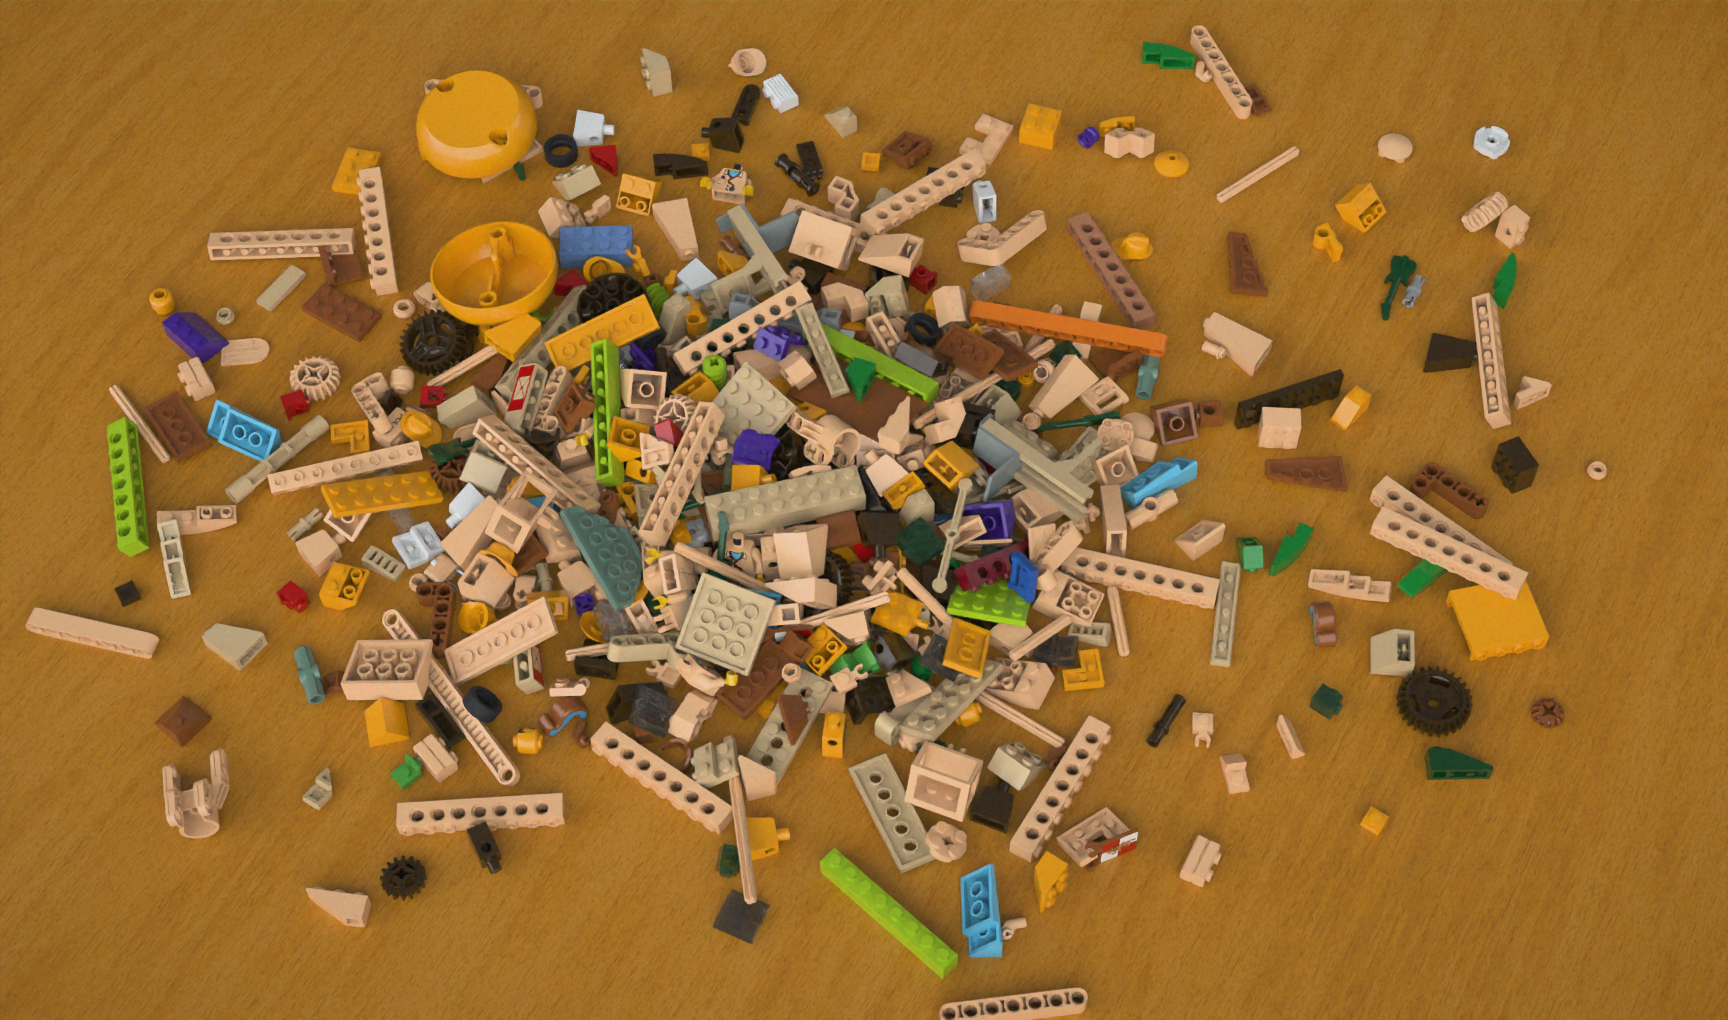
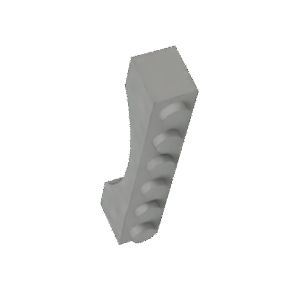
M733 293L729 305V321L759 305L760 302L752 295ZM822 308L816 311L821 323L840 331L841 310ZM770 309L771 314L779 315V312ZM794 315L787 321H784V319L779 321L778 326H776L777 328L780 326L790 329V332L803 333L797 315ZM759 317L754 319L755 323L759 325L764 323Z

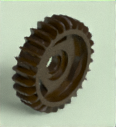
M431 309L430 314L424 311V316L417 314L418 319L411 318L413 321L411 325L406 323L408 330H403L405 336H400L404 341L399 343L402 347L400 352L403 354L402 357L406 364L415 372L417 371L421 375L424 373L427 376L431 373L433 376H436L437 371L442 374L444 369L449 370L450 366L454 367L455 361L461 362L458 357L460 355L464 356L462 350L467 349L464 343L468 341L465 338L467 336L464 331L465 328L456 317L447 311L442 312L438 309L435 312ZM442 324H447L453 330L451 336L440 327ZM419 335L417 345H416V347L414 348L415 340H416L417 336ZM436 337V342L433 345H428L429 338ZM442 357V358H440V359H438V360H436V361L429 362L430 360H433V359Z
M826 551L825 563L832 564L835 570L831 572L824 569V575L818 578L829 579L830 583L837 585V607L850 603L849 597L854 596L851 593V589L856 588L852 586V582L855 579L851 576L854 572L850 570L851 565L847 563L845 558L832 551ZM804 605V618L830 609L818 610Z
M1429 666L1427 671L1421 667L1419 672L1415 669L1412 674L1408 673L1406 679L1402 680L1396 696L1399 714H1403L1402 720H1409L1407 725L1413 724L1415 726L1414 731L1418 728L1421 729L1422 735L1425 731L1429 732L1430 737L1433 733H1436L1439 738L1442 732L1447 737L1449 732L1454 734L1457 729L1460 730L1463 724L1467 722L1473 705L1471 703L1472 696L1469 695L1470 689H1465L1466 682L1460 683L1461 677L1455 678L1454 672L1448 674L1447 668L1443 672L1439 671V666L1436 670H1432L1431 666ZM1409 697L1415 698L1419 712L1414 709ZM1435 700L1439 706L1433 708L1429 706L1428 701ZM1451 710L1458 711L1453 717L1446 720L1442 719Z

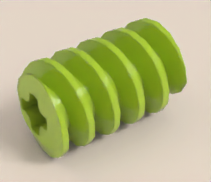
M654 283L647 287L646 290L652 308L660 319L664 302L671 296L659 283Z
M709 355L704 358L702 363L703 374L712 380L720 392L728 382L726 361L719 355Z

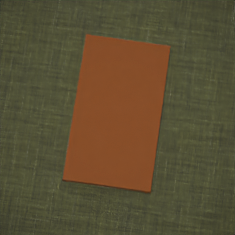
M838 357L836 359L848 385L849 393L831 398L817 362L811 366L817 378L801 390L794 386L786 392V396L800 403L808 402L826 410L827 415L839 417L859 433L878 443L880 428L887 424L889 416L896 412L899 403L903 402L907 396L910 397L909 425L928 405V402L878 377H875L863 401L859 402L848 384L846 368L850 363Z

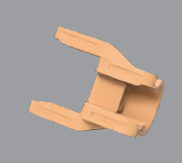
M796 409L792 413L791 420L789 417L785 422L796 433L808 439L804 446V455L814 464L828 465L829 462H832L838 468L854 465V456L860 448L861 438L857 430L839 417L826 415L816 421Z
M222 748L212 751L210 755L211 784H209L207 779H202L194 782L193 789L181 792V779L174 764L166 765L162 768L166 819L170 826L177 825L180 834L184 837H209L214 835L220 827L218 810L222 808L230 788L228 761Z

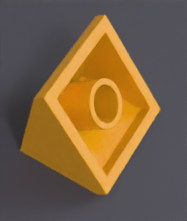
M613 416L607 446L620 463L641 457L640 433L649 434L650 426Z
M565 589L526 593L527 605L544 596L548 599L554 620H566L568 618V595Z
M381 697L364 711L370 748L410 739L404 702Z

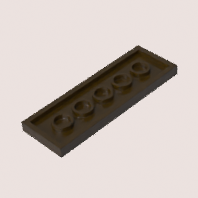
M1339 369L1238 402L1234 425L1238 430L1259 423L1262 407L1299 408L1302 410L1311 405L1316 406L1323 401L1334 400L1339 397L1344 374Z

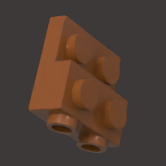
M905 131L886 146L882 153L883 156L896 160L897 166L910 170L913 167H917L923 158L929 157L933 149L928 138Z
M572 381L554 410V414L564 430L570 433L578 425L580 418L588 419L596 406L594 402L596 397L588 392L590 388L584 383L580 382L578 384Z

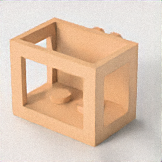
M802 210L788 252L847 272L861 231Z
M525 470L497 505L484 533L518 554L539 525L546 529H551L554 524L553 521L555 522L559 519V514L550 508L558 490ZM528 481L548 493L540 509L521 497Z
M925 740L911 765L904 801L963 822L976 797L983 760L966 755L965 748H961L959 752L955 751L954 744L950 743L946 748Z

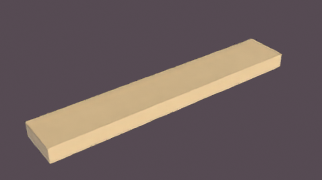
M813 303L795 308L831 398L849 393L848 385Z
M1221 562L1210 665L1230 667L1241 563Z

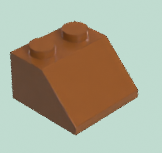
M1183 398L1150 406L1152 421L1154 422L1155 431L1161 446L1198 438L1192 401Z

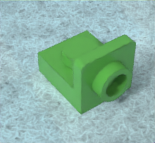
M409 754L404 756L406 761L390 773L391 778L403 791L423 776L421 771L422 764L416 757L412 758Z

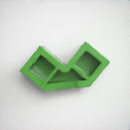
M875 641L865 642L854 652L842 654L829 667L832 674L834 675L847 667L851 672L861 663L863 669L858 671L859 674H864L865 672L870 674L880 671L882 668L870 649Z

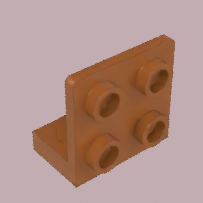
M325 245L318 247L328 285L333 287L364 278L357 250H354V254L332 256L331 252L326 251Z
M1105 348L1090 357V362L1104 377L1108 376L1115 383L1140 368L1143 354L1138 349L1129 353L1127 351Z

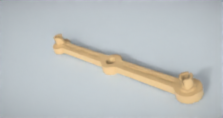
M963 478L958 482L960 491L951 526L945 531L946 546L938 577L932 582L934 591L938 593H943L947 589L946 576L955 541L960 538L959 525L967 494L973 488L972 481L968 478Z

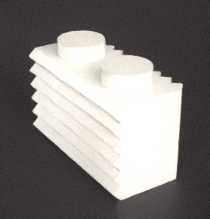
M782 74L764 80L763 94L771 100L774 109H778L780 113H783L799 105L798 95Z

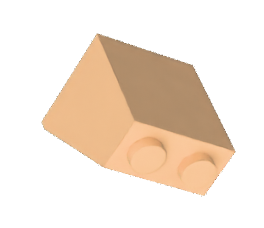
M619 368L620 391L625 406L659 409V403H664L667 372Z
M827 524L795 525L773 534L780 579L790 580V577L804 579L807 575H817L818 577L824 575L828 533Z

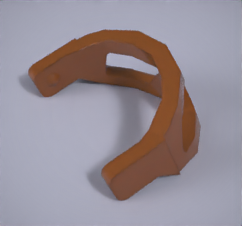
M673 738L660 746L662 751L670 747H678L687 752L686 762L683 768L679 770L683 774L687 773L692 767L690 760L692 753L688 743L683 739Z

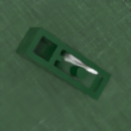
M1428 748L1425 755L1428 780L1489 779L1493 771L1492 765L1449 748Z

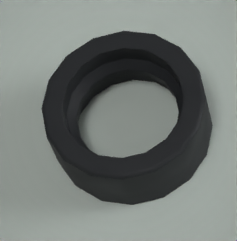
M559 134L550 137L545 142V157L550 165L563 168L572 165L577 160V145L572 137ZM564 146L571 149L569 153L561 156L551 153L557 147Z
M925 313L913 314L904 327L905 333L910 331L917 343H926L928 347L934 345L941 333L937 321ZM916 326L924 328L930 335L921 333Z
M660 323V329L633 341L642 353L650 348L652 350L655 349L666 338L667 333Z
M472 686L462 700L465 709L473 717L485 723L494 721L502 711V704L498 697L482 686Z

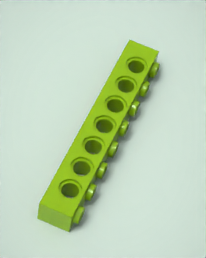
M123 417L107 426V439L112 476L114 515L116 519L117 547L121 552L133 557L150 547L138 427L136 423L127 417Z

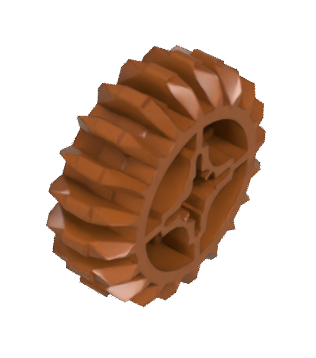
M468 449L467 454L457 455L453 459L444 462L443 465H438L436 463L437 460L432 458V464L429 467L430 474L439 490L442 489L444 493L447 491L451 494L454 491L460 493L468 484L459 479L470 453Z

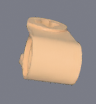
M427 281L413 292L416 300L429 310L433 309L437 312V307L441 306L435 296L431 282Z
M522 574L518 578L516 577L513 597L517 610L527 606L526 593L537 592L538 576Z

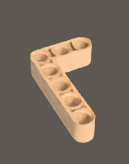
M1042 210L1030 212L993 241L972 238L959 240L957 246L961 261L988 266L1001 265L1047 230L1044 212Z

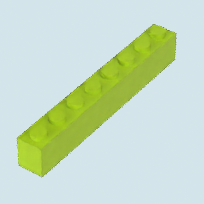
M821 323L836 357L850 364L855 357L876 363V377L928 402V405L938 397L939 382ZM803 331V339L807 340L805 333ZM809 343L807 345H804L805 347L811 349Z
M603 339L590 344L592 394L596 397L594 399L596 406L593 412L596 481L610 488L625 483L624 462L620 463L607 446L613 416L621 417L619 347L608 339Z
M833 848L820 861V872L938 976L944 979L958 965V954L836 848Z

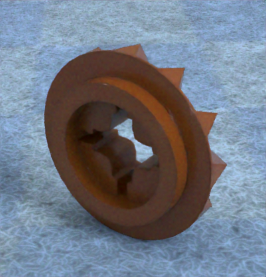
M1543 698L1536 701L1532 707L1533 719L1543 727L1554 728L1559 726L1564 720V709L1560 706V702L1556 703L1553 701V698ZM1553 709L1552 715L1549 713L1543 716L1546 710Z

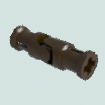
M785 153L776 158L775 166L781 168L784 174L795 182L799 188H803L809 197H812L819 191L820 185L816 182L814 183L810 176L804 173L803 169L795 162H791Z

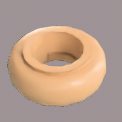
M409 299L398 300L393 306L394 314L402 319L411 317L416 311L414 302ZM403 307H409L407 310H400Z

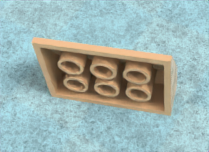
M432 639L357 640L340 683L347 700H378L381 697L391 700H423L429 682L433 647Z

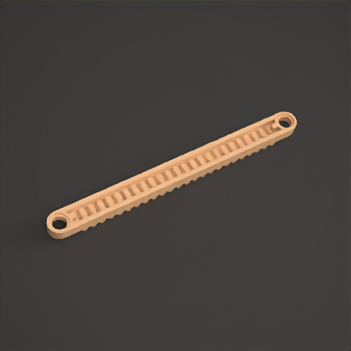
M394 609L385 612L382 623L394 640L422 639L401 612ZM396 615L397 621L391 625L390 618ZM432 653L428 686L497 780L509 787L516 785L520 779L518 768L512 762L511 757L506 754L502 745L497 742L498 740L493 736V733L489 731L485 722L476 719L465 709L462 702L464 694L459 691L460 689L455 685L456 683L451 680L447 671L443 669V666ZM511 770L513 776L509 781H506L505 773Z

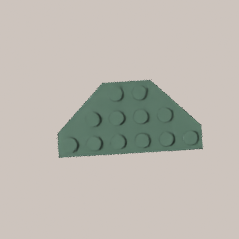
M579 505L562 509L559 513L614 611L630 607L635 600V593L639 586L643 566L642 553L629 530L621 525L618 527L609 523L610 520L596 513L592 515L584 511L585 508Z

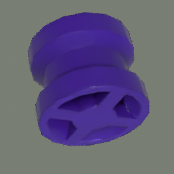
M1089 126L1078 135L1077 139L1081 146L1089 149L1093 146V143L1100 139V136L1096 129Z
M582 593L575 598L576 612L580 617L587 611H595L594 599L590 594Z

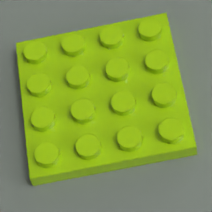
M960 561V567L962 565L967 564L966 562ZM998 577V582L989 586L986 583L981 584L982 588L971 592L970 589L963 592L957 580L954 592L949 600L947 614L1025 627L1031 602L1027 603L1015 590L1008 588L1007 585L1010 577L1003 580L1001 577Z

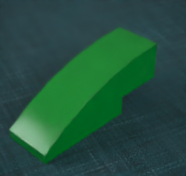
M1143 42L1142 64H1159V69H1194V54L1166 44Z
M1512 252L1496 275L1492 287L1496 289L1493 299L1497 306L1503 309L1509 301L1517 273L1516 257Z
M1299 523L1293 537L1285 535L1273 561L1270 571L1271 576L1282 572L1300 557L1312 538L1313 527Z
M1424 559L1398 583L1397 587L1413 598L1432 586L1435 580L1448 570Z

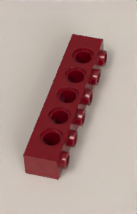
M1029 539L953 570L962 591L970 589L971 592L982 588L981 584L986 583L989 586L998 582V577H1001L1002 580L1010 577L1012 552L1019 551L1030 560Z

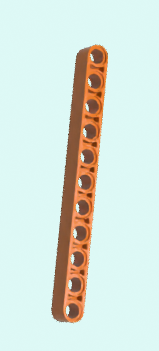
M979 300L972 301L968 315V321L978 325L1127 352H1134L1138 349L1143 355L1163 357L1168 343V336L1158 332Z

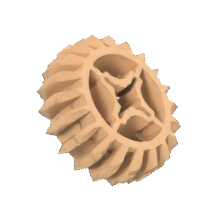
M1500 192L1492 193L1467 211L1461 221L1470 232L1477 231L1504 212L1509 203Z
M313 355L311 359L306 357L305 361L299 360V365H294V370L291 371V388L294 392L302 389L304 396L308 395L310 401L312 399L318 401L319 398L325 400V396H331L332 392H336L337 387L340 386L341 376L339 368L328 357L324 359L321 355L318 358Z
M681 394L670 395L669 398H664V403H659V409H655L657 414L653 418L656 421L652 425L654 426L657 422L671 418L684 434L697 407L696 402L690 399V397Z

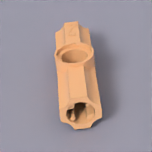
M1168 488L1155 497L1145 498L1141 505L1124 514L1127 529L1133 530L1147 521L1152 522L1156 520L1160 513L1178 503L1176 493Z

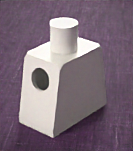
M577 110L573 133L577 147L601 145L605 135H614L615 125L606 124L603 114Z
M976 181L972 185L973 205L978 222L980 224L996 221V193L990 181Z
M695 258L677 274L678 286L673 289V293L678 292L682 296L685 294L687 296L692 295L694 300H697L700 293L712 289L710 284L717 281L718 278Z
M470 482L449 505V512L452 515L446 519V523L452 529L460 524L485 500Z

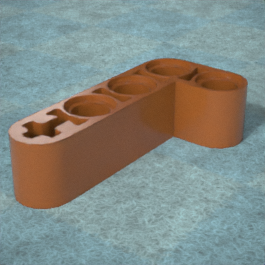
M1433 462L1427 463L1414 476L1411 483L1410 492L1418 498H1424L1432 490L1474 519L1483 518L1489 505L1487 497Z
M422 582L417 586L416 593L422 606L433 607L429 639L433 641L432 653L436 658L446 657L444 651L450 647L456 604L454 589L447 582Z

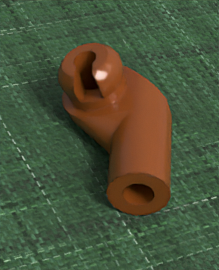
M578 720L572 738L577 746L586 748L590 744V738H587L584 733L587 722Z
M1065 745L1048 753L1046 765L1049 770L1055 771L1060 763V758L1068 750Z

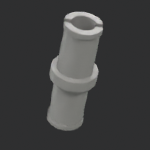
M1416 275L1412 284L1408 286L1407 294L1402 301L1405 307H1413L1416 298L1420 296L1421 288L1426 281L1425 278L1421 281L1422 275Z

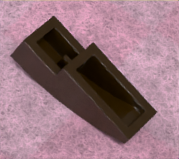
M653 154L655 176L673 174L674 180L708 176L707 161L680 154Z
M433 693L415 703L416 710L437 737L442 738L448 749L466 738Z

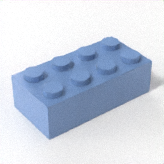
M632 225L560 227L559 257L561 269L583 268L586 261L595 256L616 261L622 267H632L633 261L625 253V249H629L631 254L634 253Z

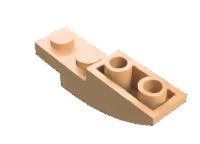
M236 505L196 506V510L157 511V523L177 519L181 535L214 531L237 523Z

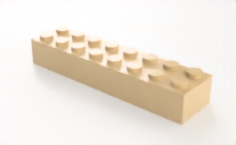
M856 465L704 497L705 511L713 541L719 540V518L717 516L719 511H723L726 515L730 530H727V538H732V535L736 532L747 535L813 521L819 517L854 510L855 512L866 509V495Z

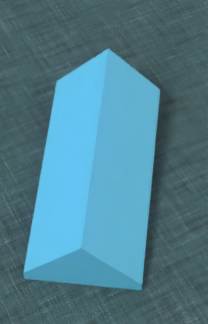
M216 399L206 434L218 439L219 443L258 461L266 459L280 447L282 440L279 429Z
M1176 457L1170 462L1159 460L1120 487L1121 498L1131 509H1134L1141 505L1147 497H1155L1168 488L1175 490L1197 478L1198 463L1196 460Z
M990 863L960 878L962 934L968 937L969 957L971 958L1002 957L1003 942L994 864Z

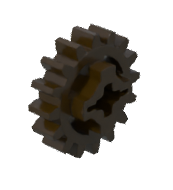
M402 855L401 860L398 861L394 857L393 864L390 862L386 863L388 869H382L383 876H380V880L382 882L381 886L383 890H386L388 897L392 895L394 900H397L401 896L402 901H405L406 896L413 899V893H421L419 887H425L424 880H427V876L420 860L414 862L413 856L406 860L405 856Z

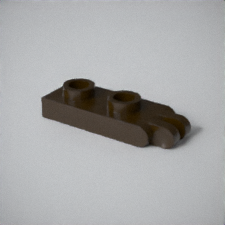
M814 142L796 144L804 173H807L812 181H815L814 175L817 176L818 180H821L823 168Z

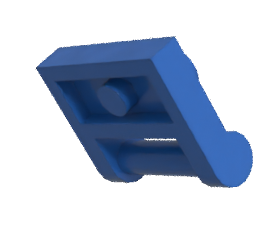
M1012 552L1011 577L1008 580L1007 586L1009 589L1015 590L1027 603L1033 602L1035 599L1038 569L1021 552Z

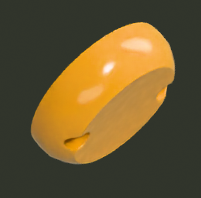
M478 69L453 74L438 83L424 98L416 117L415 127L420 149L431 165L445 174L472 179L498 174L522 159L535 139L537 116L528 93L520 84L501 73Z
M491 222L470 228L447 242L440 249L432 263L430 279L438 302L452 316L476 326H495L526 313L530 315L542 306L556 283L558 262L552 242L543 232L535 227L519 222Z

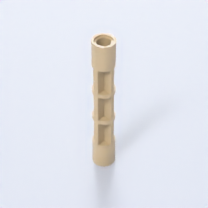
M320 415L315 416L300 428L296 435L286 443L283 442L275 452L266 459H262L260 464L245 476L242 475L225 489L227 496L234 503L238 504L252 493L255 487L268 477V474L275 473L288 460L294 459L296 454L309 443L315 442L330 429L328 423Z

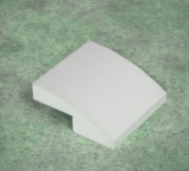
M428 521L412 526L410 532L392 538L393 545L409 570L423 565L445 552V549L439 544L441 543L439 537Z

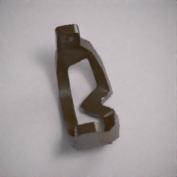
M525 428L524 437L525 441L531 446L530 442L540 444L537 448L532 447L538 452L542 451L547 454L553 451L559 444L561 431L560 428H557L555 435L539 440L530 437L529 428ZM554 441V444L548 448L542 445Z

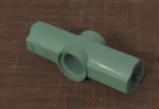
M1144 355L1135 393V396L1140 400L1151 399L1154 383H1156L1158 377L1160 357Z
M306 646L298 647L294 651V656L299 668L297 670L302 687L304 686L309 704L316 705L322 703L326 698L321 684V674L318 665L315 664L312 650Z

